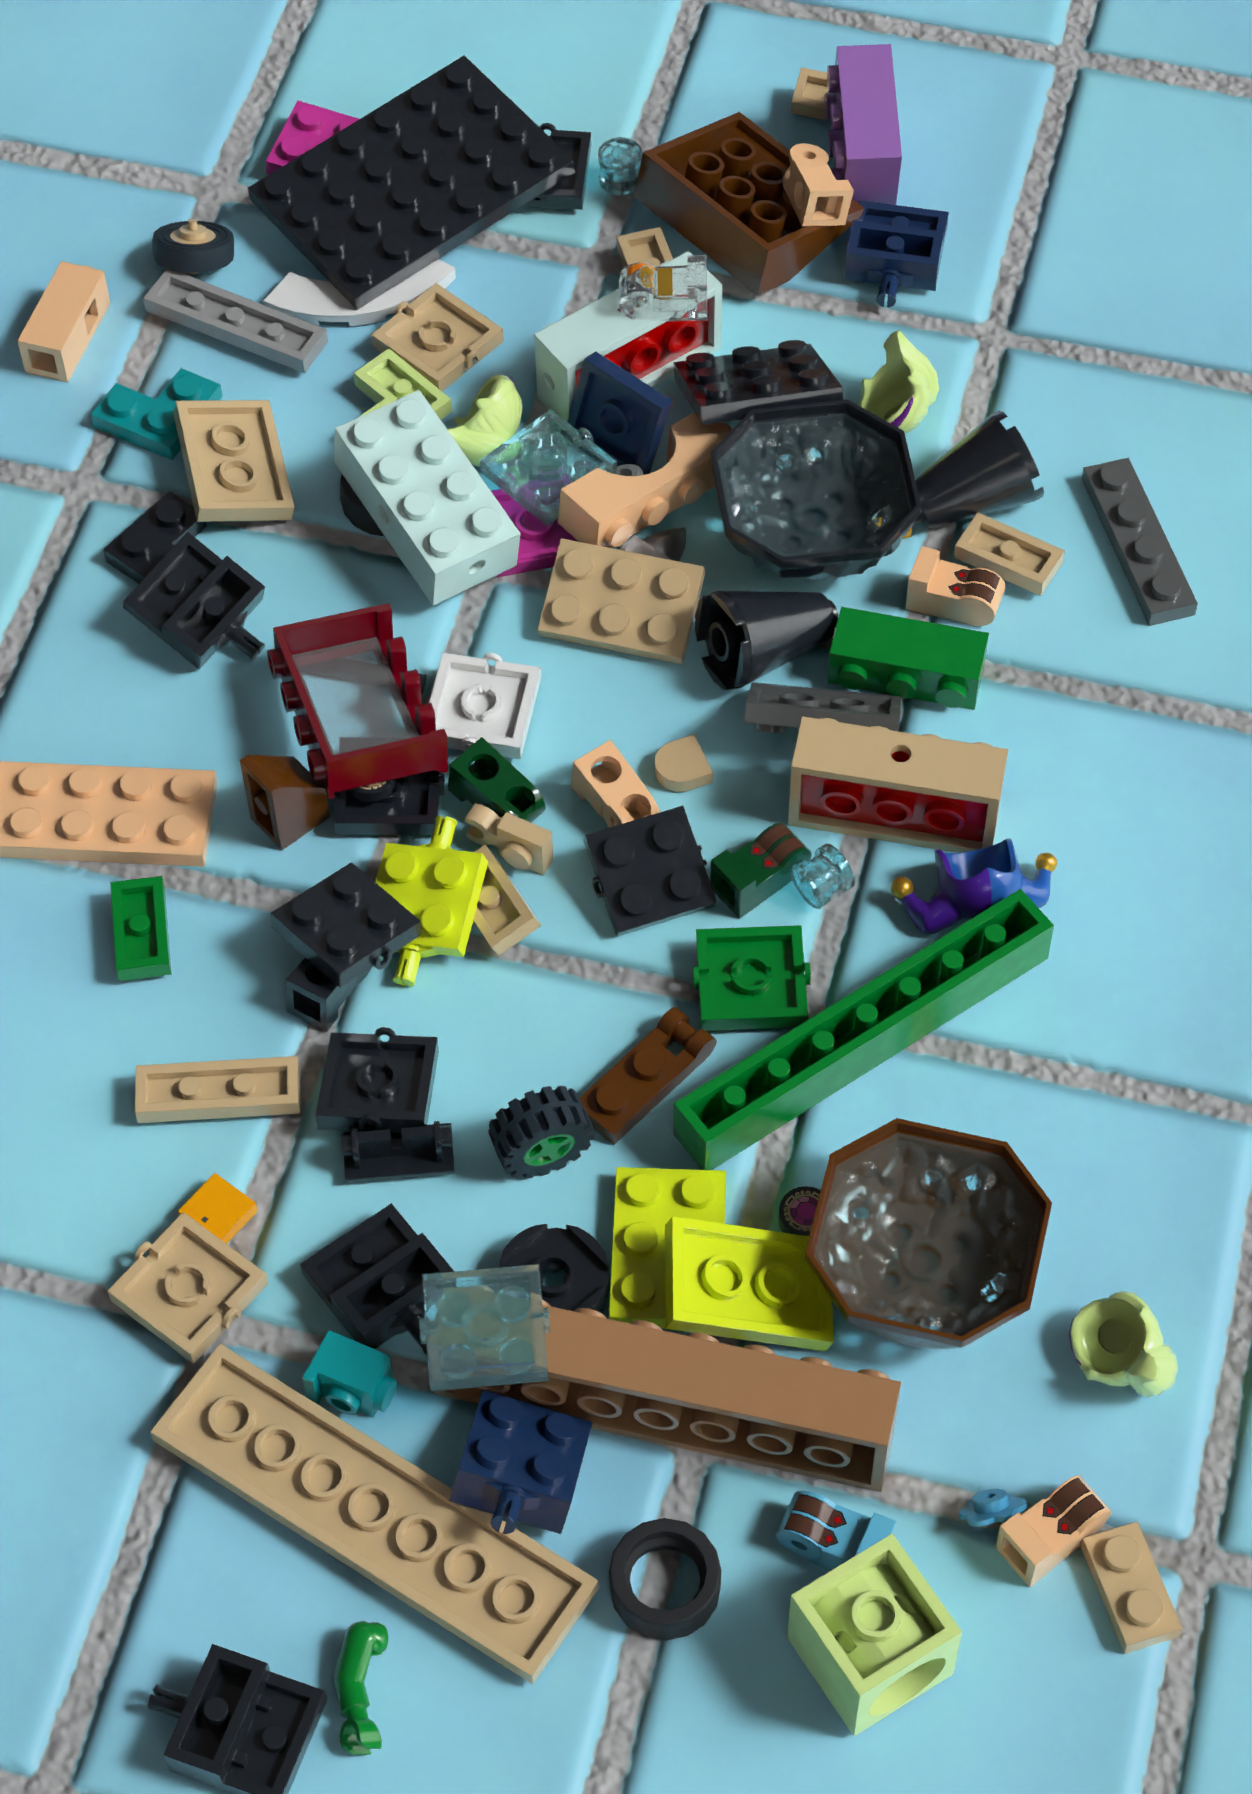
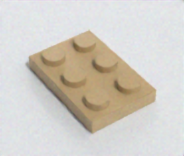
M269 400L176 401L173 414L197 522L292 520L295 506Z
M561 538L537 629L538 633L542 637L683 665L705 577V568L700 565Z

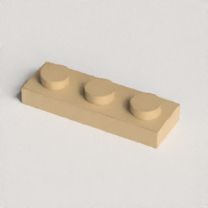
M298 1056L136 1065L135 1115L137 1123L300 1114V1065Z

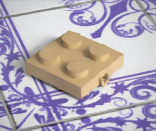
M437 283L410 304L402 301L396 307L394 317L371 334L373 348L380 353L389 348L441 391H444L504 342L503 328Z
M182 1212L153 1244L146 1241L137 1249L134 1256L136 1262L107 1292L112 1303L194 1364L225 1330L230 1328V1324L242 1315L241 1312L267 1286L268 1279L264 1271ZM146 1250L150 1251L147 1257H143Z

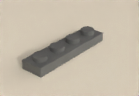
M1129 457L1084 467L1082 474L1084 487L1148 625L1152 626L1194 616L1198 603Z

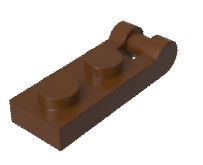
M677 1007L668 1010L662 1016L655 1029L580 1097L594 1130L612 1145H615L700 1066L710 1056L716 1046L717 1040L704 1029L699 1031L688 1024L689 1017ZM674 1041H677L684 1047L677 1056L667 1049Z

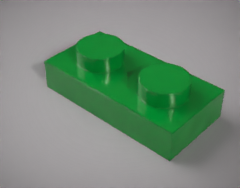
M156 876L110 882L115 962L119 981L172 975L163 877Z

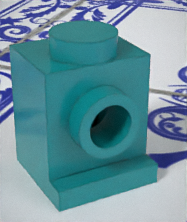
M330 1330L325 1335L302 1378L306 1397L316 1404H319L322 1397H325L332 1407L343 1413L353 1415L359 1411L373 1418L377 1410L386 1411L397 1387V1380L393 1377L390 1355Z

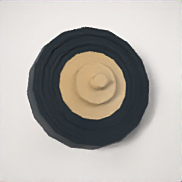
M196 219L170 223L158 228L153 233V258L159 266L173 271L197 274L226 267L233 261L234 236L227 227L217 223L197 221Z

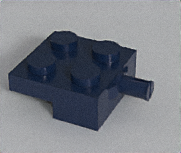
M859 200L858 203L864 207V211L859 219L852 222L846 251L844 279L880 284L876 302L881 307H884L886 294H888L887 308L895 305L898 286L935 291L949 212Z
M482 1390L449 1501L494 1514L491 1519V1526L498 1533L504 1517L507 1520L503 1534L514 1532L517 1521L562 1534L593 1422Z

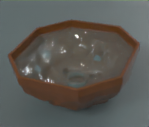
M896 1118L830 1154L805 1251V1260L843 1317L852 1327L911 1347L928 1349L962 1348L1030 1310L1052 1202L1007 1142Z

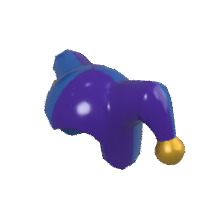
M1011 838L989 847L968 852L944 853L939 849L934 850L939 888L928 902L914 894L913 883L906 877H898L893 880L890 889L892 895L902 901L915 926L924 934H934L964 917L974 918L1020 888L1038 908L1045 906L1050 896L1051 873L1057 867V859L1051 853L1039 854L1035 861L1037 872L1034 878L1029 880L1021 874V868L1019 867Z

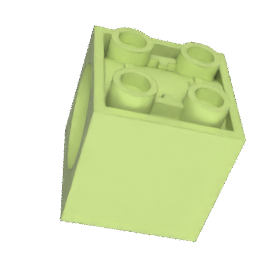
M893 1533L791 1595L787 1639L853 1736L861 1733L954 1673L962 1631Z

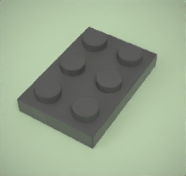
M752 682L745 704L744 722L755 723L756 730L767 733L785 732L786 727L800 728L802 716L816 719L831 718L841 723L867 727L882 726L892 731H898L901 696Z

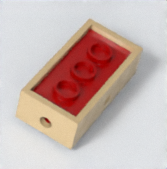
M802 716L791 765L788 825L957 853L992 846L1001 802L1008 749L993 747L983 742L967 743L942 739L932 734L917 735L892 731L882 726L867 727L841 723L831 718L816 719Z

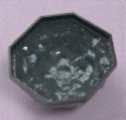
M848 399L753 409L711 451L712 470L726 538L738 552L750 556L757 568L768 569L780 577L809 578L811 580L832 577L836 580L847 575L863 574L866 569L876 566L882 557L890 555L898 548L902 537L907 534L921 514V502L904 431Z

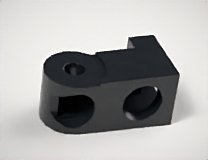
M304 958L285 979L287 1012L327 1032L339 1018L338 1009L356 988V984L360 983L368 975L371 968L339 988L309 960Z

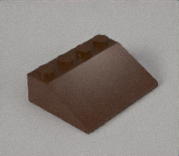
M740 112L644 151L634 197L757 296L790 281L852 225L853 220L859 219L864 211V207L852 199L845 225L802 227L783 187V177L790 166V150Z

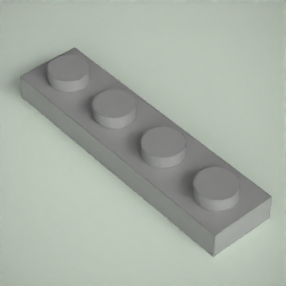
M166 269L143 298L147 312L302 373H306L328 343L327 329L178 271Z

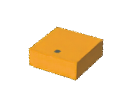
M214 1173L178 1210V1214L180 1216L184 1212L228 1244L258 1210L256 1202Z

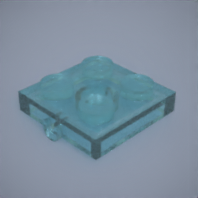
M551 409L480 460L481 473L546 526L558 518L560 492L563 487L596 468L617 474V461L594 444L593 437L586 428L575 429Z
M539 1264L422 1274L425 1318L419 1319L421 1344L427 1343L431 1391L549 1381L545 1333H551L549 1308L542 1307Z

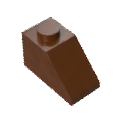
M247 755L240 760L250 818L281 850H284L330 818L327 793L322 780L314 781L310 770L308 771L294 756Z

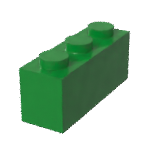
M841 606L829 653L827 683L840 685L850 690L862 689L892 696H901V699L912 698L939 703L949 708L961 707L975 710L985 665L989 633Z

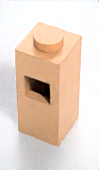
M64 261L60 262L17 340L26 373L64 382L70 380L110 305L104 271L90 266H81Z

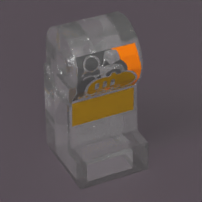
M707 255L687 256V265L655 267L649 263L638 262L626 266L619 276L620 311L626 317L633 320H708Z

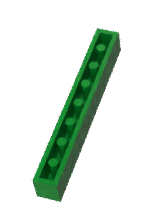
M1020 888L676 1101L673 1110V1135L701 1170L715 1169L1047 960L1054 924Z

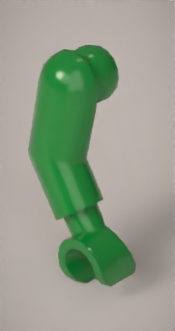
M366 1621L352 1623L346 1629L333 1675V1685L342 1717L347 1718L340 1730V1744L346 1752L354 1755H370V1749H381L382 1747L380 1732L375 1723L368 1719L367 1708L370 1703L364 1684L371 1656L382 1654L388 1645L387 1629L378 1622L368 1623Z

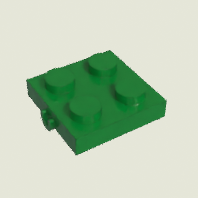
M801 925L696 929L697 967H693L694 989H699L701 1029L710 1031L797 1027L808 1020L806 985H811L810 962H804Z

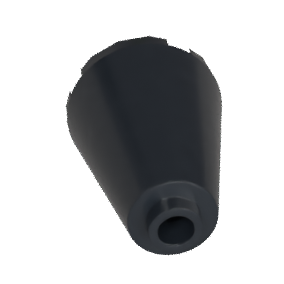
M998 411L990 415L915 478L921 502V514L915 520V524L923 522L930 529L975 517L977 512L984 515L1031 503L1043 497V487L1034 490L1032 479L1040 474L1020 432L1015 426L1006 430L1000 422L1008 417L1004 412Z
M714 591L710 595L703 596L698 601L695 612V634L697 642L702 640L706 642L709 656L701 657L713 682L723 690L739 689L829 641L834 635L839 617L834 603L820 592Z

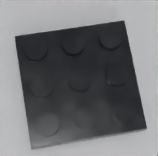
M801 340L784 341L778 344V348L760 350L758 347L753 346L739 347L734 349L730 355L715 357L711 353H694L688 355L686 361L673 362L675 382L702 425L742 420L753 409L843 400L842 385L812 345L806 344Z

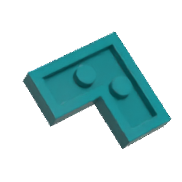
M180 368L156 399L115 383L90 414L92 424L97 429L173 460L181 450L173 414L176 401L221 400L223 397L221 384L183 368Z

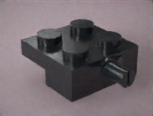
M189 532L176 543L123 601V608L199 670L218 649L228 645L230 642L252 661L265 647L264 643L243 628L248 615L263 600L265 586L230 557L226 556L222 560Z
M392 1203L300 1264L302 1275L356 1342L376 1349L393 1336L408 1331L423 1349V1352L428 1355V1345L434 1327L426 1317L431 1310L441 1304L446 1284L457 1286L455 1271L423 1232L419 1235L416 1234Z
M212 1644L190 1695L188 1696L156 1684L153 1688L154 1695L151 1694L149 1697L148 1709L179 1718L163 1754L169 1771L232 1794H288L328 1697L326 1691L270 1672L269 1665L266 1662Z

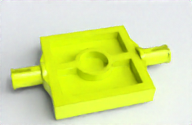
M442 816L436 817L429 844L412 846L386 843L375 882L421 921V936L396 951L400 954L393 981L402 986L407 984L409 987L415 985L421 958L439 954L464 957L488 860L483 853L458 851L450 848L457 821L448 816H445V818Z

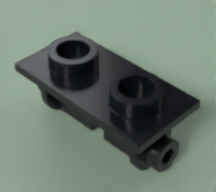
M434 1121V1124L423 1127L401 1128V1133H390V1129L358 1131L357 1128H352L351 1131L341 1134L345 1183L455 1173L451 1123L440 1124V1121Z

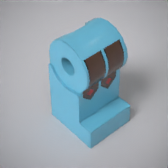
M797 1491L791 1499L775 1536L778 1542L788 1550L809 1559L811 1563L831 1571L893 1533L894 1535L896 1520L875 1512L871 1518L839 1506L819 1494L810 1491Z

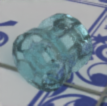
M617 137L607 140L599 147L598 162L600 168L598 180L600 186L606 192L613 195H627L635 192L643 154L641 146L636 141Z
M825 843L815 851L814 857L809 861L801 859L790 867L791 878L802 898L816 909L827 905L831 900V895L835 892L845 893L855 886V877L848 861L831 844Z

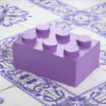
M891 44L837 46L835 65L827 66L828 93H825L824 101L826 121L830 120L831 130H828L829 158H834L835 167L831 168V171L836 180L849 181L854 190L852 199L857 203L860 200L896 205L902 151Z

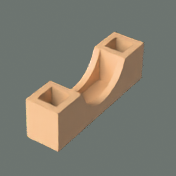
M695 413L688 415L670 426L666 455L667 464L661 469L646 475L622 476L596 468L563 487L560 492L558 524L578 542L608 548L621 546L632 535L649 525L658 524L669 513L685 504L694 503L703 493L715 487L711 451L730 433L732 428L725 422L702 425Z

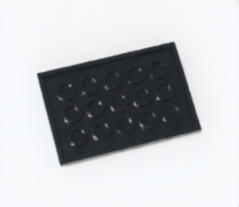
M463 55L248 187L250 201L358 310L575 173L574 160Z

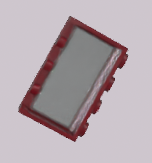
M389 603L273 628L274 649L267 650L270 672L273 679H282L280 691L284 708L287 713L295 712L296 716L293 717L297 741L300 746L308 745L307 761L312 779L314 781L322 780L329 799L334 798L335 792L432 770L443 773L448 772L447 734L445 729L436 730V718L432 703L422 704L421 682L417 669L407 671L405 642L402 636L393 638L392 608Z

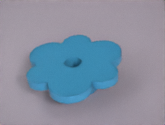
M987 1489L973 1495L972 1499L967 1502V1507L959 1510V1517L962 1520H968L970 1526H987L995 1521L1006 1522L1016 1513L1026 1510L1027 1503L1024 1498H1013L1012 1494L1007 1493L1003 1489Z

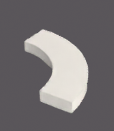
M437 259L358 310L329 281L310 279L289 272L263 300V303L267 307L316 326H320V322H349V327L385 321L386 315L394 313L396 307L402 301L410 304L435 283L446 289L456 279L455 267Z

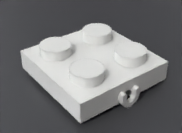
M443 653L429 703L431 702L434 708L436 730L445 729L448 748L466 751L483 737L503 757L521 759L541 682V667L503 662L502 658L495 653H486L483 659ZM488 660H494L496 662L495 666L489 665Z

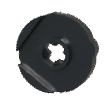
M547 1224L534 1225L517 1234L502 1252L498 1272L500 1296L514 1299L531 1296L544 1300L551 1307L570 1311L587 1308L599 1312L610 1290L606 1254L598 1241L579 1227L566 1225V1229L557 1227L548 1229ZM548 1269L555 1274L561 1269L567 1273L563 1278L564 1284L556 1288L542 1285L544 1283L542 1271Z

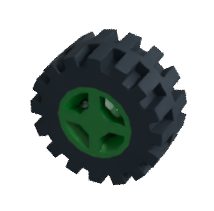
M551 1086L542 1087L538 1093H534L533 1090L524 1093L525 1098L521 1100L515 1098L508 1102L509 1107L507 1109L501 1108L495 1114L497 1119H492L489 1123L490 1129L488 1133L505 1172L507 1174L510 1173L515 1178L523 1175L524 1179L533 1178L536 1173L544 1176L549 1174L553 1168L560 1170L566 1167L567 1161L577 1160L581 1157L580 1151L588 1150L591 1146L590 1140H594L595 1137L594 1128L579 1096L574 1089L570 1088L567 1090L566 1086H558L555 1090Z

